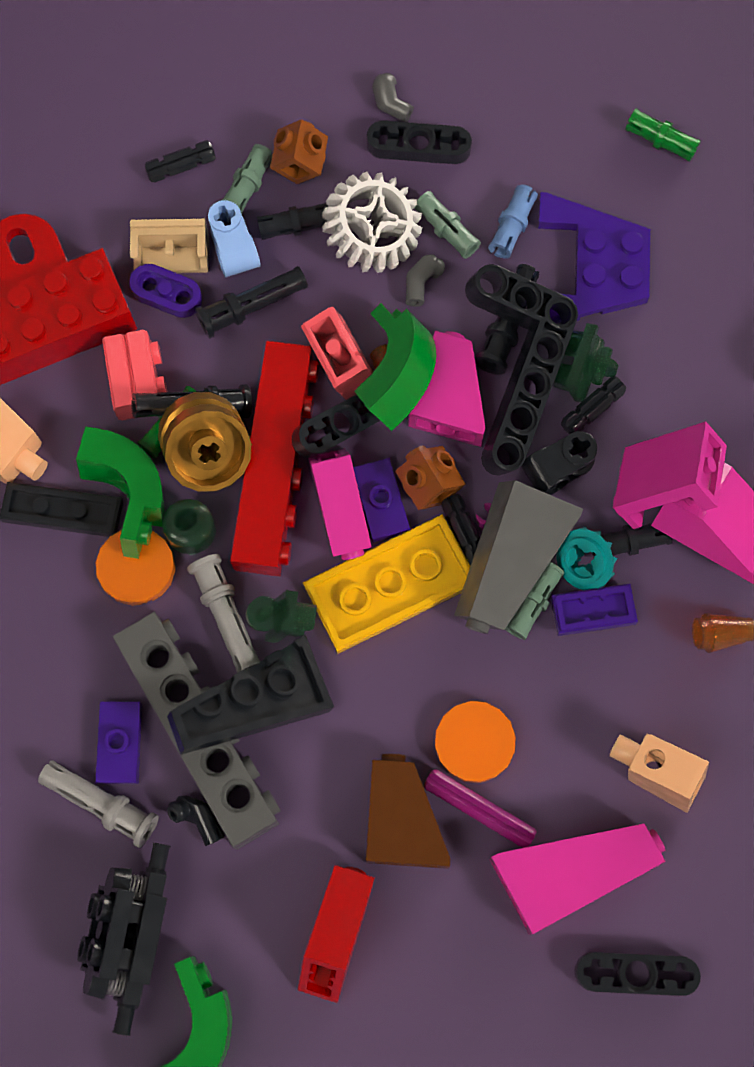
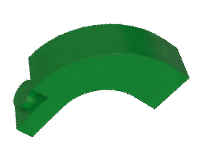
M380 303L370 314L387 334V350L377 369L354 392L368 410L392 431L410 414L424 395L435 369L436 345L431 333L407 308L402 313L398 309L391 313Z
M85 426L76 457L80 479L113 485L128 497L129 505L120 535V542L124 557L139 559L142 545H149L152 525L163 527L165 508L162 485L157 468L148 454L130 439L112 431Z
M188 957L174 965L190 1005L192 1031L189 1041L180 1055L161 1067H221L229 1048L232 1033L230 1000L227 990L210 996L208 988L213 986V981L207 965L204 961L198 964L196 957Z

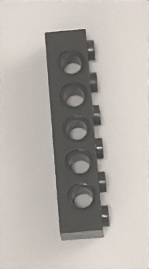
M153 612L112 637L179 752L167 716L171 710L210 688L208 685L202 689L199 687L194 676L200 673L188 652L181 655L174 642L179 640L180 637L169 618L161 621L157 614ZM156 652H169V660L162 668L151 667L150 660ZM185 684L189 686V694L184 701L179 703L170 701V692L176 685ZM239 738L180 755L229 842L236 850L279 825L275 814L281 811L269 790L261 793L254 779L259 777L260 774L249 755L241 758L234 744L240 741ZM219 752L227 753L230 758L227 769L221 773L211 772L209 768L211 757ZM238 787L249 789L250 800L248 804L240 809L232 808L229 803L231 792Z

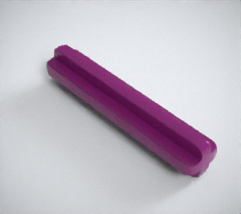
M433 769L424 783V788L521 848L531 845L537 832L532 826L437 769Z

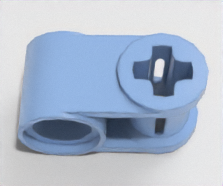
M228 200L214 203L209 209L208 219L211 237L224 277L261 267L255 243L247 230L238 205Z

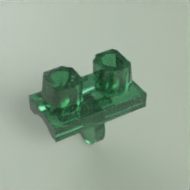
M586 323L584 332H572L564 355L575 357L573 364L561 363L553 383L554 387L569 391L573 400L578 402L586 399L591 383L602 385L604 377L616 376L619 369L617 362L611 359L613 350L604 346V340L597 335L599 327L595 324Z
M286 590L275 599L268 596H260L253 599L247 606L246 619L254 630L267 632L265 635L266 642L277 643L286 636L300 638L304 636L305 631L313 630L317 605L297 602L298 592Z

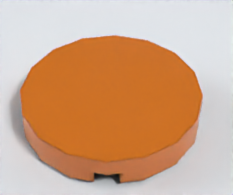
M122 530L110 536L100 548L96 559L97 578L104 591L117 602L131 606L142 605V603L154 601L161 597L170 587L175 574L173 553L165 539L152 531L149 545H142L139 559L123 556L120 542Z
M468 701L454 706L442 717L436 729L435 750L440 763L450 775L463 782L482 783L496 778L508 767L515 753L516 736L511 721L500 709L487 702Z

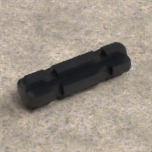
M209 140L196 143V148L194 149L188 146L163 156L164 160L159 161L156 158L147 161L144 165L149 180L155 183L165 179L164 175L169 174L171 177L198 167L196 163L201 162L204 165L214 161L216 158L212 144Z
M616 376L610 377L602 384L601 388H597L577 405L575 411H570L563 417L561 422L563 429L568 434L582 431L586 424L593 422L608 409L612 401L616 402L624 395L626 391L625 384Z
M459 494L451 495L442 501V509L446 518H451L449 522L460 548L465 550V557L471 566L480 536L469 512H465L466 505L462 496Z

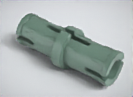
M255 144L252 147L245 163L241 168L236 169L233 174L234 181L222 199L232 201L238 205L241 213L252 194L257 192L262 185L261 179L269 167L273 155L269 148L261 144Z
M431 191L425 192L418 198L414 209L422 213L425 219L435 228L434 233L439 238H445L464 259L470 257L479 248L480 240L475 238L460 223V216L455 211L450 212Z
M552 562L548 564L505 628L508 633L519 639L526 640L541 611L545 612L550 604L548 599L564 574V571Z

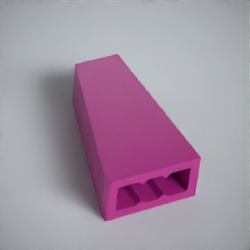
M645 824L501 852L489 859L529 935L535 934L666 862L661 854L665 851L661 838L654 829L648 831Z

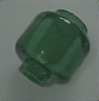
M193 499L179 500L170 505L164 514L162 521L163 533L172 548L178 552L188 555L198 554L209 548L214 541L216 534L215 520L208 507L200 501Z

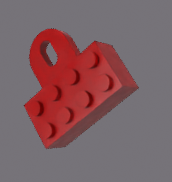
M16 214L0 221V385L103 344L102 339L104 337L118 334L126 335L128 332L138 330L103 248L68 261L54 229L44 219L31 214ZM18 235L29 237L35 251L34 258L27 264L15 262L10 250L11 240Z

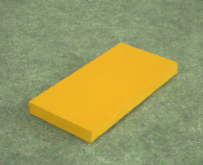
M442 514L364 552L363 556L349 559L304 581L303 586L339 654L461 594L470 564Z

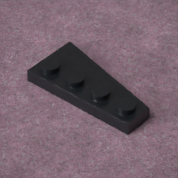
M305 634L284 649L277 650L268 655L263 661L236 673L231 679L219 686H214L171 710L167 718L180 755L329 713L334 708V705Z

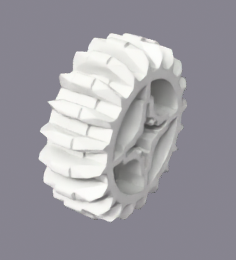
M368 171L362 173L359 179L352 175L348 177L346 184L339 183L334 189L335 194H330L327 198L326 203L329 207H326L322 213V218L327 220L322 227L323 232L332 234L327 240V246L338 245L339 249L336 252V258H341L344 254L350 258L348 260V268L353 267L356 262H360L362 273L367 272L371 265H373L376 273L382 272L385 269V265L391 270L397 267L399 261L405 262L410 256V251L417 247L418 240L416 238L421 234L422 227L416 223L420 221L422 213L412 211L417 205V199L407 200L405 196L408 193V187L398 190L395 187L396 178H392L386 183L384 182L382 172L377 173L374 180H372ZM369 199L366 207L346 208L349 203L355 200ZM370 214H371V220H373V221L375 222L373 225H376V224H377V227H376V229H375L374 231H373V225H371V224L369 223L371 220H368V221H367V218L369 217ZM351 231L355 232L358 235L359 239H357ZM397 237L396 242L391 245L375 247V243L379 238Z

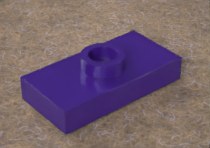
M390 458L353 467L372 542L396 537L409 531V523Z
M631 584L554 594L551 596L558 636L631 626L638 623Z
M100 702L95 783L139 784L141 702Z

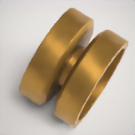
M193 392L178 398L165 410L159 423L158 440L171 475L181 485L195 491H217L232 485L244 474L251 460L252 443L237 409L226 398L211 392Z

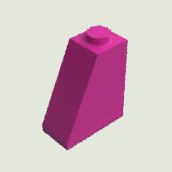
M435 331L433 336L436 345L435 369L424 395L409 414L408 427L481 447L486 427L472 341L467 340L457 332L446 331L442 333Z
M343 448L308 458L333 557L341 555L342 560H348L363 556V549L372 548L350 454Z

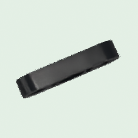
M378 121L373 123L367 131V148L374 157L379 159L461 164L469 158L471 153V135L466 129L459 126ZM381 135L387 136L385 145L379 144ZM399 136H403V147H398ZM415 136H423L428 139L429 145L424 149H415L410 146L409 141ZM436 138L440 139L439 150L435 149ZM452 141H459L458 150L451 149Z
M356 394L295 428L292 434V445L299 455L313 458L378 423L380 420L370 411L360 416L358 409L365 405ZM335 413H342L348 418L350 423L348 432H342L336 428L334 424ZM323 428L326 435L314 443L308 444L305 437Z
M589 952L578 959L574 970L576 980L581 987L592 992L687 996L698 988L701 979L700 970L696 963L684 956ZM592 959H597L599 967L614 968L612 960L619 959L616 972L619 987L612 986L614 977L603 976L598 978V984L593 985L591 977L584 976V967H590ZM633 961L644 963L649 972L647 982L640 987L632 986L626 979V968ZM655 961L662 962L660 966L661 971H675L677 963H682V970L690 973V980L683 981L682 988L678 989L676 981L659 979L662 988L656 989L658 971Z

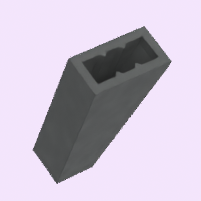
M516 480L499 482L454 616L467 620L465 627L479 633L488 634L489 629L505 630L581 517L583 509Z

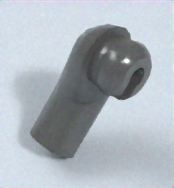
M383 73L378 75L372 86L378 109L403 122H408L413 113L414 106L397 98L394 85L397 81L392 74Z
M433 254L422 256L408 271L406 276L407 305L418 307L424 304V283L430 277L436 279L444 273L445 264L442 259L436 258Z

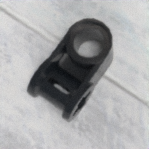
M576 431L556 443L529 455L521 467L535 489L552 495L592 469L597 454V443L590 434ZM575 449L578 453L585 452V458L582 459L579 454L572 456V450Z

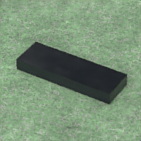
M7 482L0 520L4 523L110 537L117 533L123 501L120 497Z

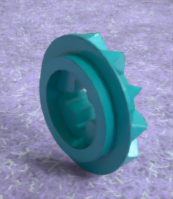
M586 527L570 531L556 553L557 565L564 571L563 577L568 583L578 589H599L606 585L608 580L615 574L613 567L618 558L613 557L610 549L612 543L606 542L601 537V531L587 530ZM594 552L596 554L591 564H582L580 566L577 564L585 555L584 553Z

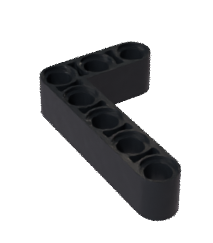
M488 264L480 268L467 281L465 286L467 299L476 307L528 329L481 457L482 465L487 472L492 475L501 476L517 470L526 459L575 327L578 310L570 298L503 267ZM480 279H486L493 286L492 294L483 290ZM515 294L525 298L527 309L518 306L515 301ZM550 310H554L559 314L561 318L560 325L552 321L549 314ZM537 343L545 346L548 351V359H543L538 354ZM524 378H529L533 381L536 388L535 394H530L526 391L523 384ZM512 412L521 417L523 422L521 430L512 425L510 420ZM499 447L504 448L509 453L510 461L508 465H504L499 461L497 457Z

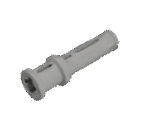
M212 554L194 561L187 567L190 575L195 576L202 593L200 597L201 603L205 607H210L238 673L261 661L253 648L232 598L235 595V589L232 584L227 583L220 567L222 559L219 554Z
M53 760L45 765L39 775V784L55 791L62 797L100 818L105 829L109 831L115 829L133 839V845L141 848L148 841L158 823L159 816L154 812L150 814L145 813L131 805L128 797L124 795L114 797Z

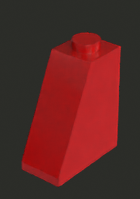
M337 865L334 866L303 957L298 991L338 1003L375 877L366 875L364 871L356 867L349 866L343 868Z

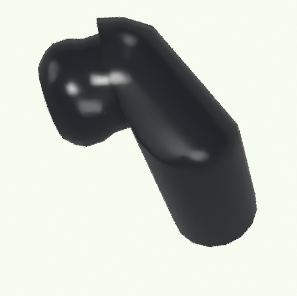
M188 795L178 796L176 801H172L168 805L167 813L173 822L178 823L185 820L197 825L205 846L224 838L208 803Z

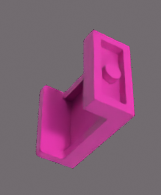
M705 421L625 447L616 494L613 500V509L633 529L642 527L645 510L691 497L702 511L717 508L727 445Z

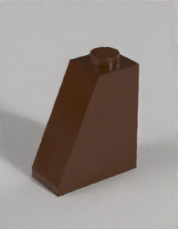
M381 754V760H372L366 863L449 869L451 858L414 762H406V756L401 754Z

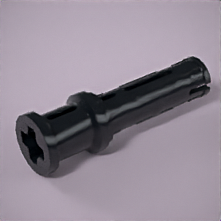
M527 264L518 265L515 272L533 282H537L540 276L539 271H535L536 268ZM515 294V301L518 306L526 309L527 302L525 298ZM498 316L496 321L487 327L485 331L487 339L483 349L475 356L477 367L495 375H501L506 372L508 367L506 360L512 347L517 345L519 340L518 325Z
M297 266L291 271L265 281L238 295L228 292L223 295L222 300L205 308L201 306L195 307V313L203 331L210 339L214 337V332L234 323L236 325L243 324V321L246 320V315L276 303L295 292L306 289L308 284L302 270ZM281 285L284 286V288L279 289L271 294H268L260 299L256 298L257 296L266 293L276 287H279ZM246 301L249 302V304L241 306L242 303ZM226 312L225 315L212 319L213 316Z
M241 384L238 388L218 389L216 385L204 388V391H196L211 392L226 398L237 409L241 418H249L251 415L252 396L247 384ZM193 392L133 393L131 400L133 417H162L165 410L178 398Z

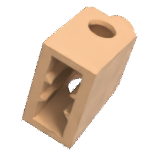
M0 398V481L5 484L13 482L20 472L36 481L43 475L48 465L47 461L35 454L41 447L42 442L36 433Z
M620 734L610 753V757L629 766V781L688 813L706 777L709 761L651 734H646L641 745ZM658 762L662 767L651 769L646 764Z

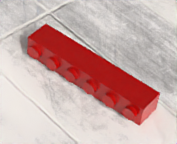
M266 341L250 437L252 443L251 460L244 474L230 559L234 571L281 577L282 565L289 566L292 543L286 542L288 528H295L297 518V505L292 504L293 492L301 490L303 468L297 467L299 454L292 445V434L295 428L304 423L305 418L311 419L313 413L314 396L309 395L310 383H317L319 360L313 359L312 346Z

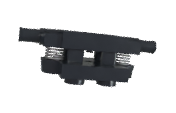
M153 843L148 868L146 867L145 871H140V875H132V870L129 868L111 867L105 886L99 885L98 892L93 893L89 900L87 918L91 919L88 936H83L80 941L77 955L78 962H82L80 970L86 972L83 993L100 999H104L105 995L113 994V999L117 1001L118 1006L114 1030L112 1031L115 1034L131 1035L135 1009H138L140 1005L144 984H150L167 903V897L162 896L167 877L165 866L170 845ZM133 877H134V883H133V887H132V890H131V884H132V880H133ZM137 878H138L137 887H136V890L134 891V889H135V883H136V880H137Z

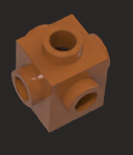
M302 119L278 129L273 141L274 150L270 168L295 184H300L320 176L326 159L325 151L328 136L316 129L312 123Z
M425 445L413 449L405 456L407 461L395 471L403 484L404 491L411 497L418 510L442 505V501L445 498L454 495L466 485L455 467L453 457L446 452L443 446L426 448Z

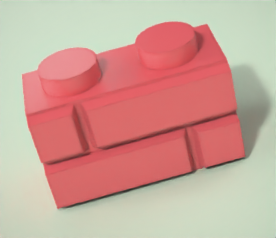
M330 307L303 323L301 328L334 389L347 400L356 395L354 391L373 373V370L356 339L351 334L352 332L344 318L334 307Z
M145 330L128 332L126 335L107 336L102 339L113 410L117 418L122 421L134 419L131 408L133 393L168 392L164 376H157L156 365L162 364L158 341L151 342L149 334Z

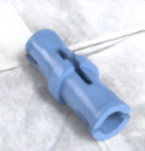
M522 184L516 186L508 208L501 212L498 219L500 225L492 242L489 244V251L491 253L498 247L494 254L495 256L504 259L509 258L518 236L526 230L528 226L527 217L538 196L534 190L530 197H528L532 187Z

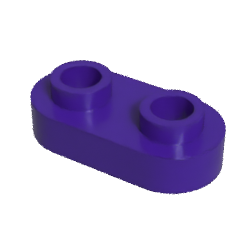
M154 264L141 265L130 276L129 284L132 293L141 303L180 318L194 315L195 307L202 305L200 288L190 278ZM148 284L156 285L155 289L151 291L144 290ZM182 297L190 298L186 304H179L178 300Z

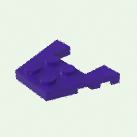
M540 192L538 229L576 231L575 295H562L570 298L577 306V321L580 320V317L599 312L606 314L646 304L650 297V229L550 193ZM550 310L549 314L552 321L560 323L561 318L559 314L554 310Z

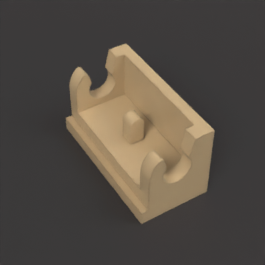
M205 219L130 220V257L134 258V270L144 264H154L175 273H209V233Z

